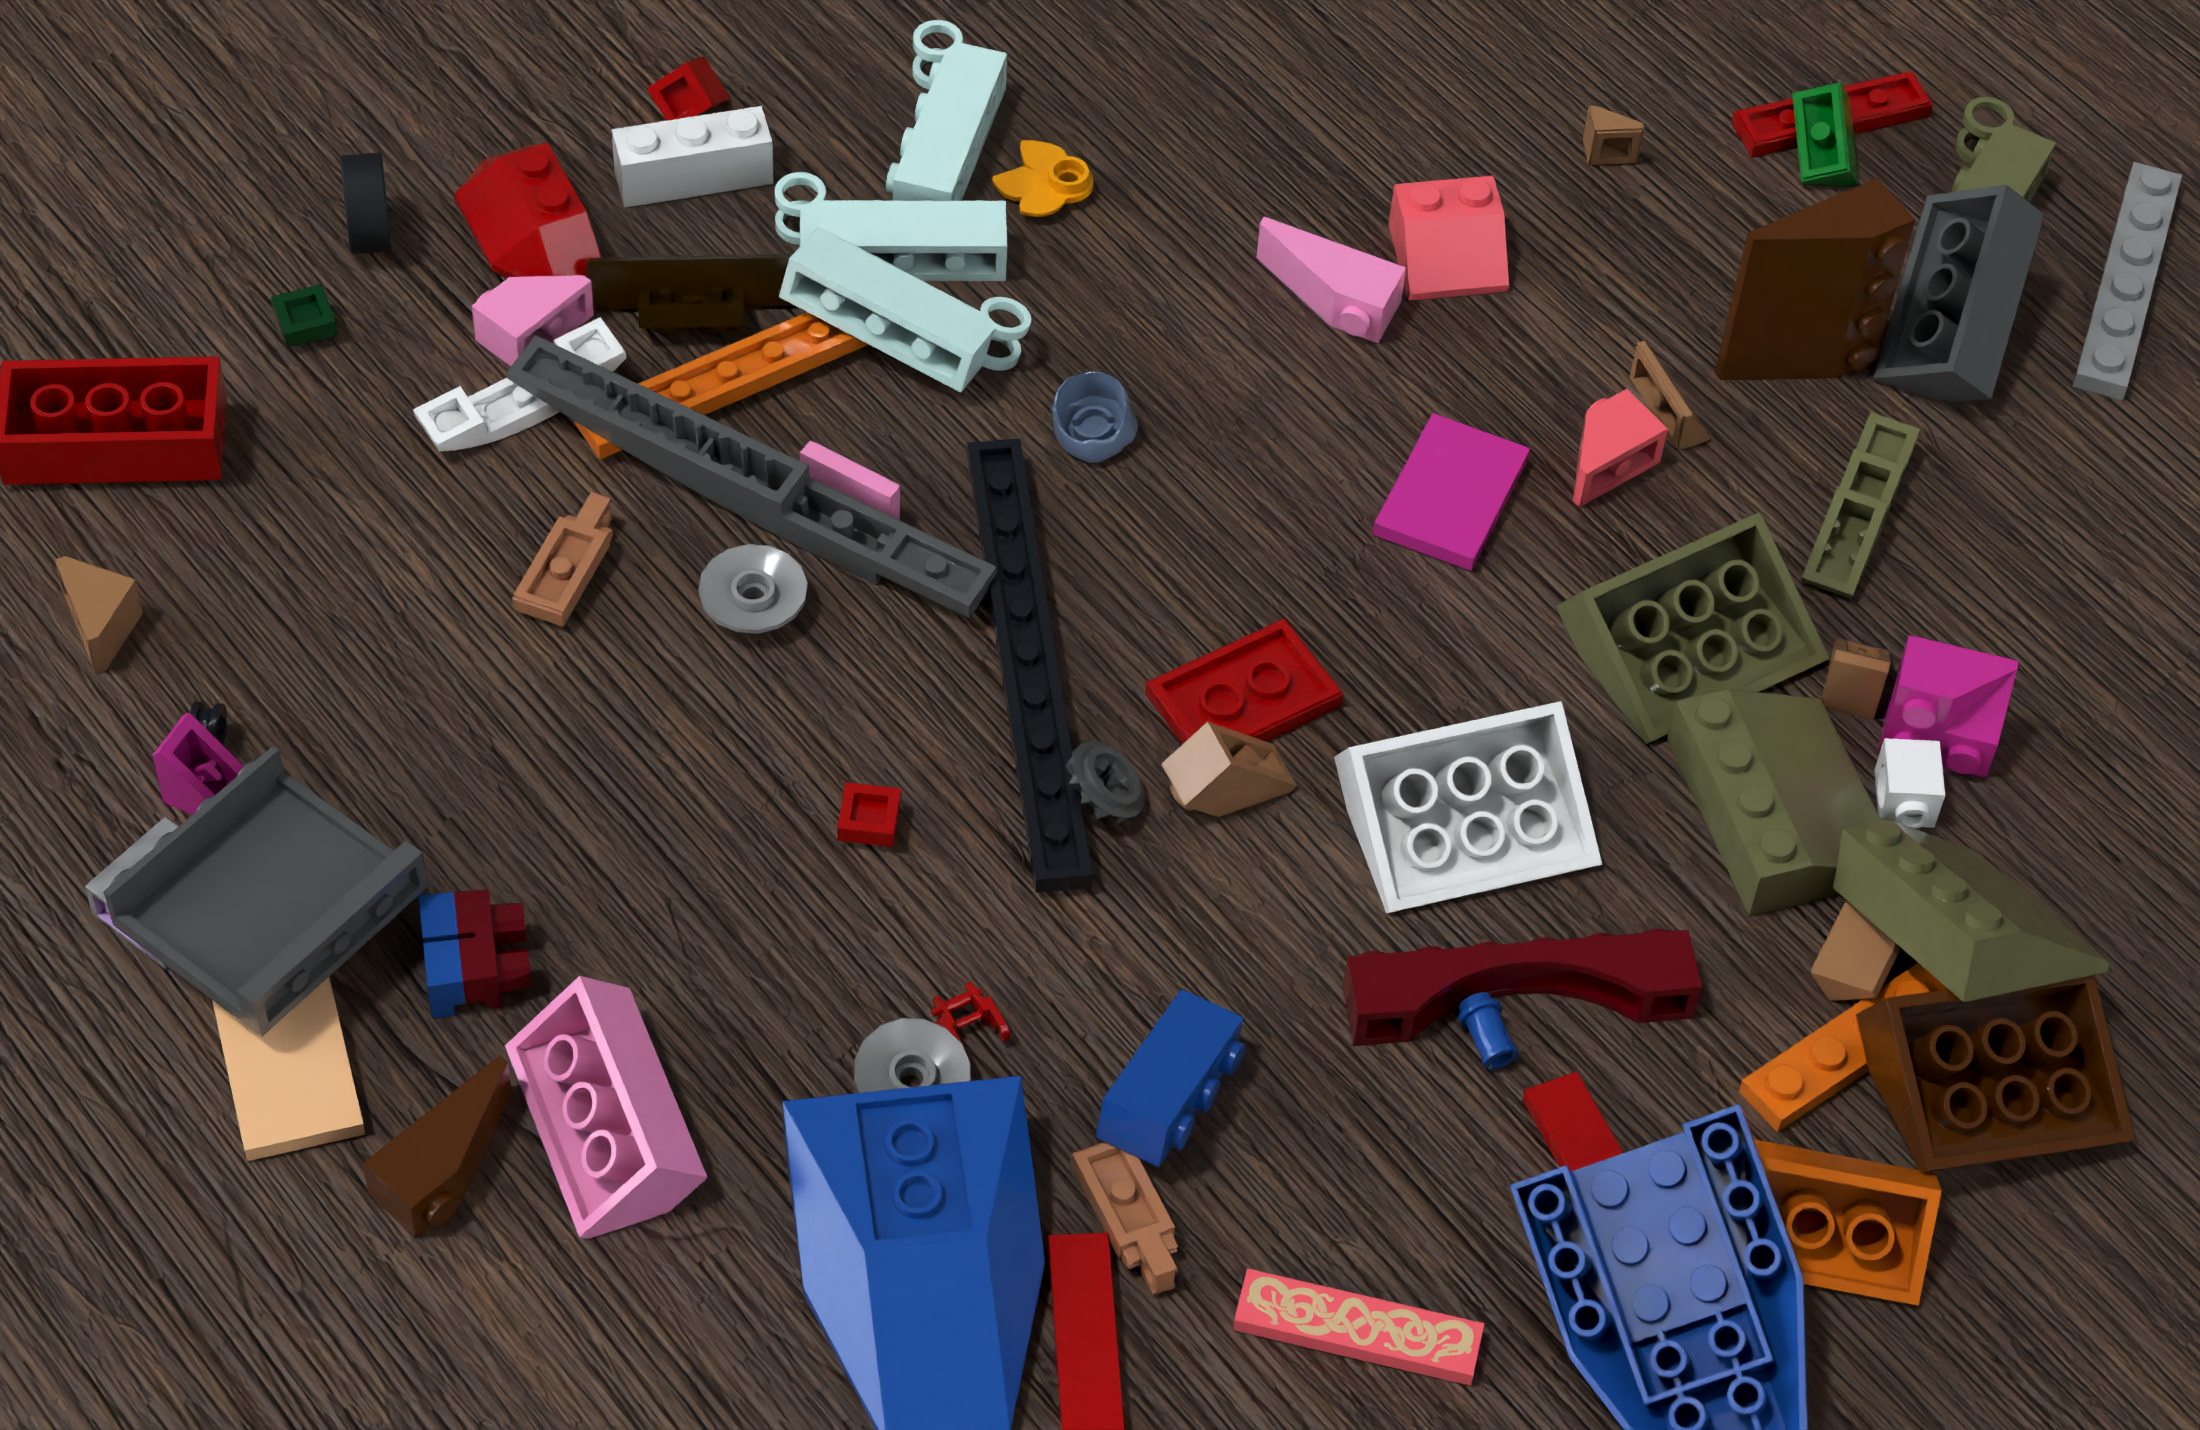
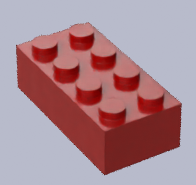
M220 357L2 361L0 372V475L3 485L221 480L227 397Z

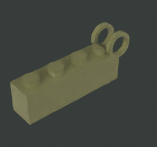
M1979 97L1971 100L1966 105L1963 114L1965 128L1958 133L1955 151L1964 162L1972 165V167L1962 166L1954 181L1951 192L2008 185L2028 202H2031L2046 177L2056 142L2013 125V110L2008 104L1997 98ZM1980 109L1993 110L2003 117L2005 123L1998 127L1981 125L1973 118L1972 114ZM1971 137H1979L1980 139L1974 152L1970 151L1964 141Z

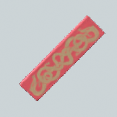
M1248 1268L1233 1324V1331L1469 1386L1472 1383L1484 1323Z

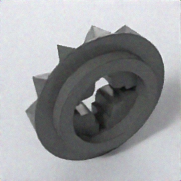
M1098 741L1084 742L1072 752V758L1065 766L1072 775L1069 786L1079 791L1082 796L1080 804L1088 803L1093 808L1097 819L1107 816L1109 821L1115 825L1126 819L1130 821L1140 813L1145 802L1144 788L1139 775L1127 758L1113 747Z

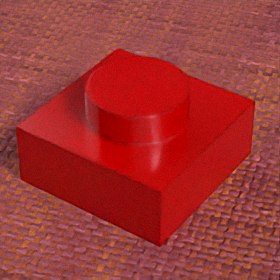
M845 782L837 826V841L894 847L901 804V788Z

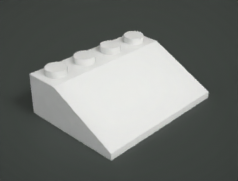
M1562 701L1353 746L1334 757L1348 815L1387 914L1602 865Z

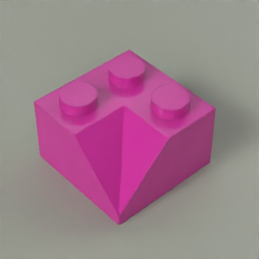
M1909 635L1888 700L1878 752L1881 750L1884 738L1940 741L1943 768L1951 769L1960 774H1973L1987 778L1999 743L2019 661Z

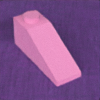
M1263 217L1260 222L1256 258L1331 327L1345 331L1350 335L1379 343L1401 303L1406 267L1267 217Z

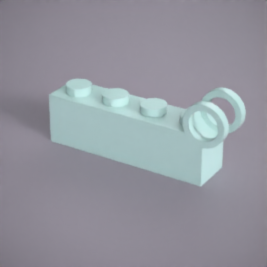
M931 20L919 25L913 33V49L917 54L913 61V78L920 86L929 89L928 94L921 92L915 109L916 124L914 128H906L901 142L900 163L893 162L887 175L886 192L893 193V201H962L1006 90L1007 53L964 44L962 33L956 25L944 20ZM940 32L952 37L954 43L946 49H930L921 40L927 34ZM928 62H933L928 77L921 71V67Z
M805 172L788 174L782 177L775 186V203L779 208L775 216V228L777 234L786 242L801 246L819 226L922 281H1006V201L826 200V188L822 180L813 174ZM806 185L813 188L818 195L811 202L805 200L789 202L785 199L783 193L789 187ZM788 216L800 217V232L792 231L784 225V221Z
M819 226L789 258L779 297L960 393L982 366L996 371L1013 368L1018 363L1021 354V345L1018 339L1023 338L1028 333L1031 324L1029 311L1016 300L1007 297L989 298L983 302L979 311ZM993 310L1011 312L1020 320L1021 325L1012 328L1000 326L990 318L988 313ZM995 340L1004 344L1010 350L1011 355L1004 358L988 355L987 351L990 341Z

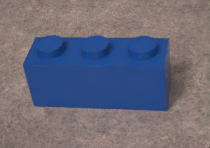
M1181 989L1104 1096L1096 1138L1157 1167H1160L1173 1147L1181 1150L1193 1130L1195 1114L1198 1110L1206 1113L1210 1109L1220 1088L1219 1079L1223 1073L1232 1076L1243 1057L1245 1044L1239 1042V1036L1244 1017Z

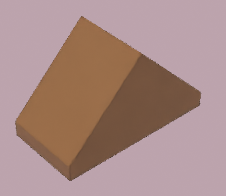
M67 556L57 558L55 563L62 592L95 674L106 671L143 614L136 579Z
M1835 638L1821 699L1824 707L1874 720L1891 663L1889 650Z

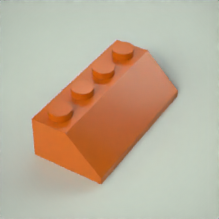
M1754 1139L1802 1272L1804 1284L1919 1306L1942 1192L1936 1173H1921L1920 1170Z

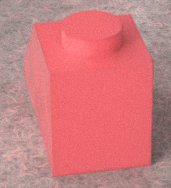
M1628 389L1609 399H1599L1591 405L1585 414L1573 494V502L1579 508L1661 461L1668 428Z

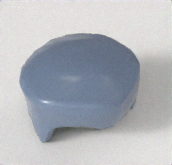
M1087 371L1066 379L1059 386L1052 406V417L1057 442L1066 452L1088 463H1097L1121 452L1125 446L1134 440L1138 430L1137 417L1131 408L1127 392L1118 379L1102 372Z

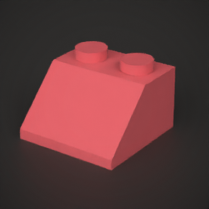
M1494 175L1394 184L1388 227L1398 264L1406 267L1404 287L1408 301L1508 292L1509 276L1505 216Z

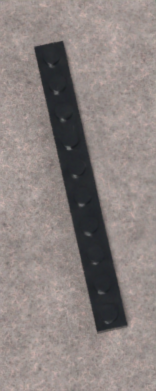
M1018 438L967 442V460L982 556L984 561L997 567V574L989 585L988 594L1035 893L1092 888L1093 873L1079 791L1069 786L1072 775L1065 766L1072 758V747L1021 441Z

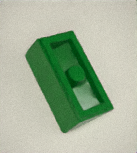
M1841 82L1792 93L1802 184L1823 186H1852L1859 184L1850 99Z

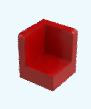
M705 56L684 63L647 87L648 92L666 121L702 115L711 108L719 106L730 99Z

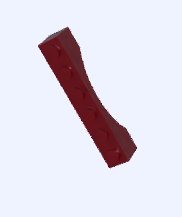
M1661 928L1637 934L1611 935L1608 933H1596L1586 938L1561 940L1542 937L1523 943L1498 944L1495 942H1482L1472 947L1446 949L1428 946L1417 951L1395 953L1368 951L1361 955L1347 957L1343 982V993L1353 1046L1410 1042L1428 1025L1458 1009L1464 999L1481 992L1489 993L1492 998L1511 994H1553L1576 998L1611 1009L1636 1023L1694 1019L1702 990L1689 930L1668 931Z

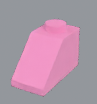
M584 275L507 278L493 290L483 293L477 302L472 305L475 341L510 366L514 364L535 336L555 344V339L577 329L594 316L591 280Z

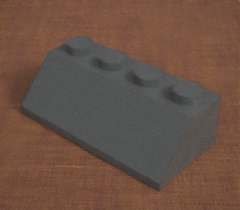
M2008 185L1927 195L1873 379L1881 384L1948 402L1991 399L2044 213Z

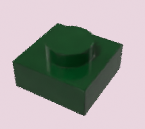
M322 284L271 297L273 312L287 348L338 335L336 320Z

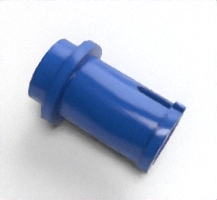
M1487 992L1476 993L1464 999L1458 1007L1460 1011L1458 1023L1463 1029L1469 1030L1482 1059L1483 1067L1489 1070H1497L1511 1064L1517 1059L1519 1053L1516 1046L1513 1045L1500 1017L1502 1012L1500 1001L1492 999L1491 995Z

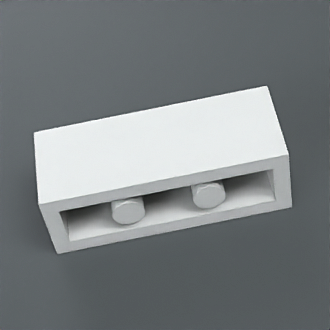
M762 106L612 129L614 172L624 208L773 184V145Z

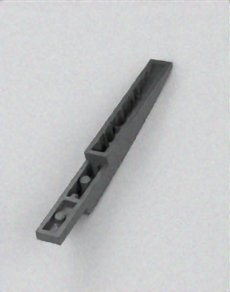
M535 336L506 372L507 379L641 461L758 526L875 585L883 576L970 618L989 591V585L997 574L996 566L810 478L809 465L541 337Z

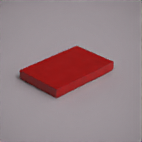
M1285 618L1146 682L1145 695L1182 744L1207 721L1263 741H1269L1342 706L1344 697L1343 692Z

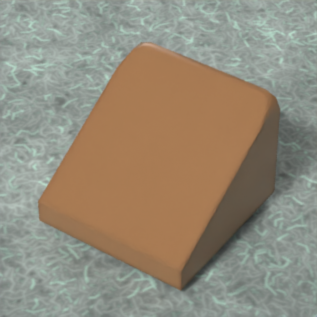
M1589 106L1583 133V144L1588 165L1637 163L1644 132L1643 123L1601 107Z

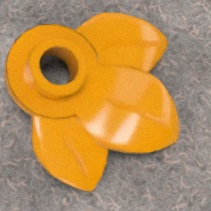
M1022 140L1020 143V154L1024 166L992 177V184L1003 197L1012 201H1020V214L1033 217H1043L1056 213L1066 203H1076L1084 200L1093 190V175L1083 160L1067 156L1065 151L1059 146L1034 140Z

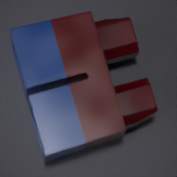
M489 889L419 895L427 989L432 1019L455 1015V1005L483 1001L488 1007L502 1008L500 993L532 987L528 949L496 953L495 944L527 941L523 903L491 905Z

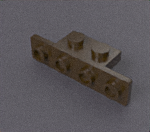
M792 254L589 258L586 261V277L591 280L593 310L638 309L639 328H651L656 333H675L680 331L682 327H703L704 330L714 333L727 332L732 330L734 326H744V307L793 306V304L779 297L788 261Z

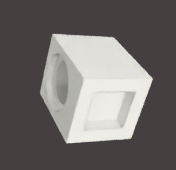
M1884 738L1874 769L1877 808L1880 820H1892L1914 829L1935 827L1945 798L1940 741Z

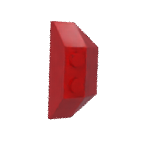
M548 143L531 144L484 159L454 193L455 203L490 268L506 278L586 276L587 259L601 258L587 211Z

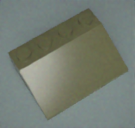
M1761 512L1586 589L1556 606L1578 655L1646 744L1668 734L1677 700L1726 689L1759 692L1830 659Z
M1726 689L1677 700L1667 742L1748 915L1753 916L1840 895L1833 889L1843 829L1867 825L1870 821L1880 820L1821 699Z
M1873 820L1867 825L1843 829L1833 889L1963 1002L2108 972L2110 962L1976 851L1892 820Z

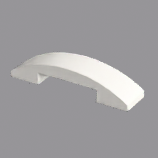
M601 317L554 340L555 345L612 372L626 359L624 349ZM507 378L469 397L459 386L413 409L416 419L438 451H453L488 444L532 427L560 412Z

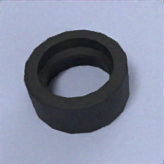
M378 152L341 156L340 164L350 253L390 251L392 246L382 154Z

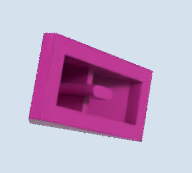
M190 712L183 714L152 755L162 801L191 815L196 812L198 806L206 798L215 796L234 780L244 767Z

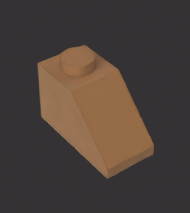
M1208 721L1162 763L1172 783L1170 791L1175 800L1189 811L1197 810L1216 817L1283 796L1297 787L1274 744Z

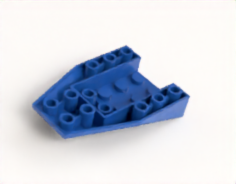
M1021 1076L783 1101L784 1144L803 1293L875 1430H1011L1045 1268Z
M1740 1104L1682 1124L1684 1129L1682 1133L1586 1167L1571 1171L1565 1165L1509 1185L1569 1358L1624 1430H1808L1804 1278L1747 1118Z

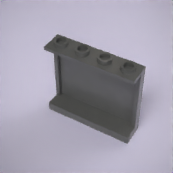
M272 746L257 760L248 762L240 770L237 777L215 796L206 798L198 806L196 812L177 829L163 835L156 842L153 849L134 866L120 872L103 893L113 926L263 1037L426 890L429 884L423 853L407 841H404L395 850L388 847L285 773L280 752L276 747Z

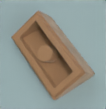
M1645 341L1638 342L1629 378L1651 412L1668 428L1667 436L1673 446L1679 451L1709 441L1710 435L1664 365Z
M1846 900L1811 968V975L1829 1001L1877 998L1901 947Z

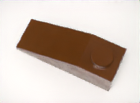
M499 1055L363 1163L368 1194L415 1239L431 1226L438 1227L445 1223L454 1214L458 1204L462 1202L512 1094L508 1061Z

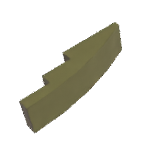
M1870 412L1840 486L1838 485L1802 575L1801 582L1849 599L1853 598L1919 437L1920 428Z

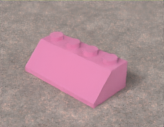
M579 976L505 1045L579 1238L590 1239L669 1213L708 1178L630 988Z

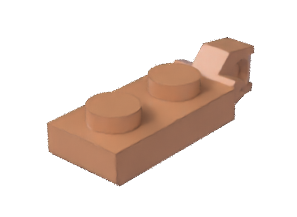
M591 492L577 517L569 514L565 518L558 517L513 594L512 601L515 611L564 627L610 547V541L613 536V530L608 528L613 518V514L610 513L611 498Z
M1106 1142L1071 1153L1070 1166L1104 1232L1108 1233L1109 1241L1118 1259L1122 1258V1262L1127 1269L1139 1266L1141 1276L1153 1296L1175 1288L1174 1278L1178 1268L1170 1255L1176 1253L1178 1248L1174 1238L1175 1226L1140 1159Z

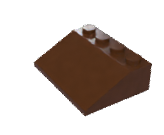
M1878 178L1747 233L1715 369V374L1720 380L1836 378L1852 370L1859 371L1865 369L1876 360L1915 222L1911 214Z
M2095 975L1963 1002L1950 990L1888 997L1856 1014L1869 1072L1921 1173L2127 1144L2136 1141Z

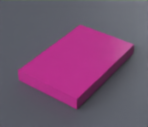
M1432 413L1374 522L1372 535L1472 571L1528 461L1530 448Z

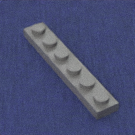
M2133 162L2072 387L2123 401L2182 174Z

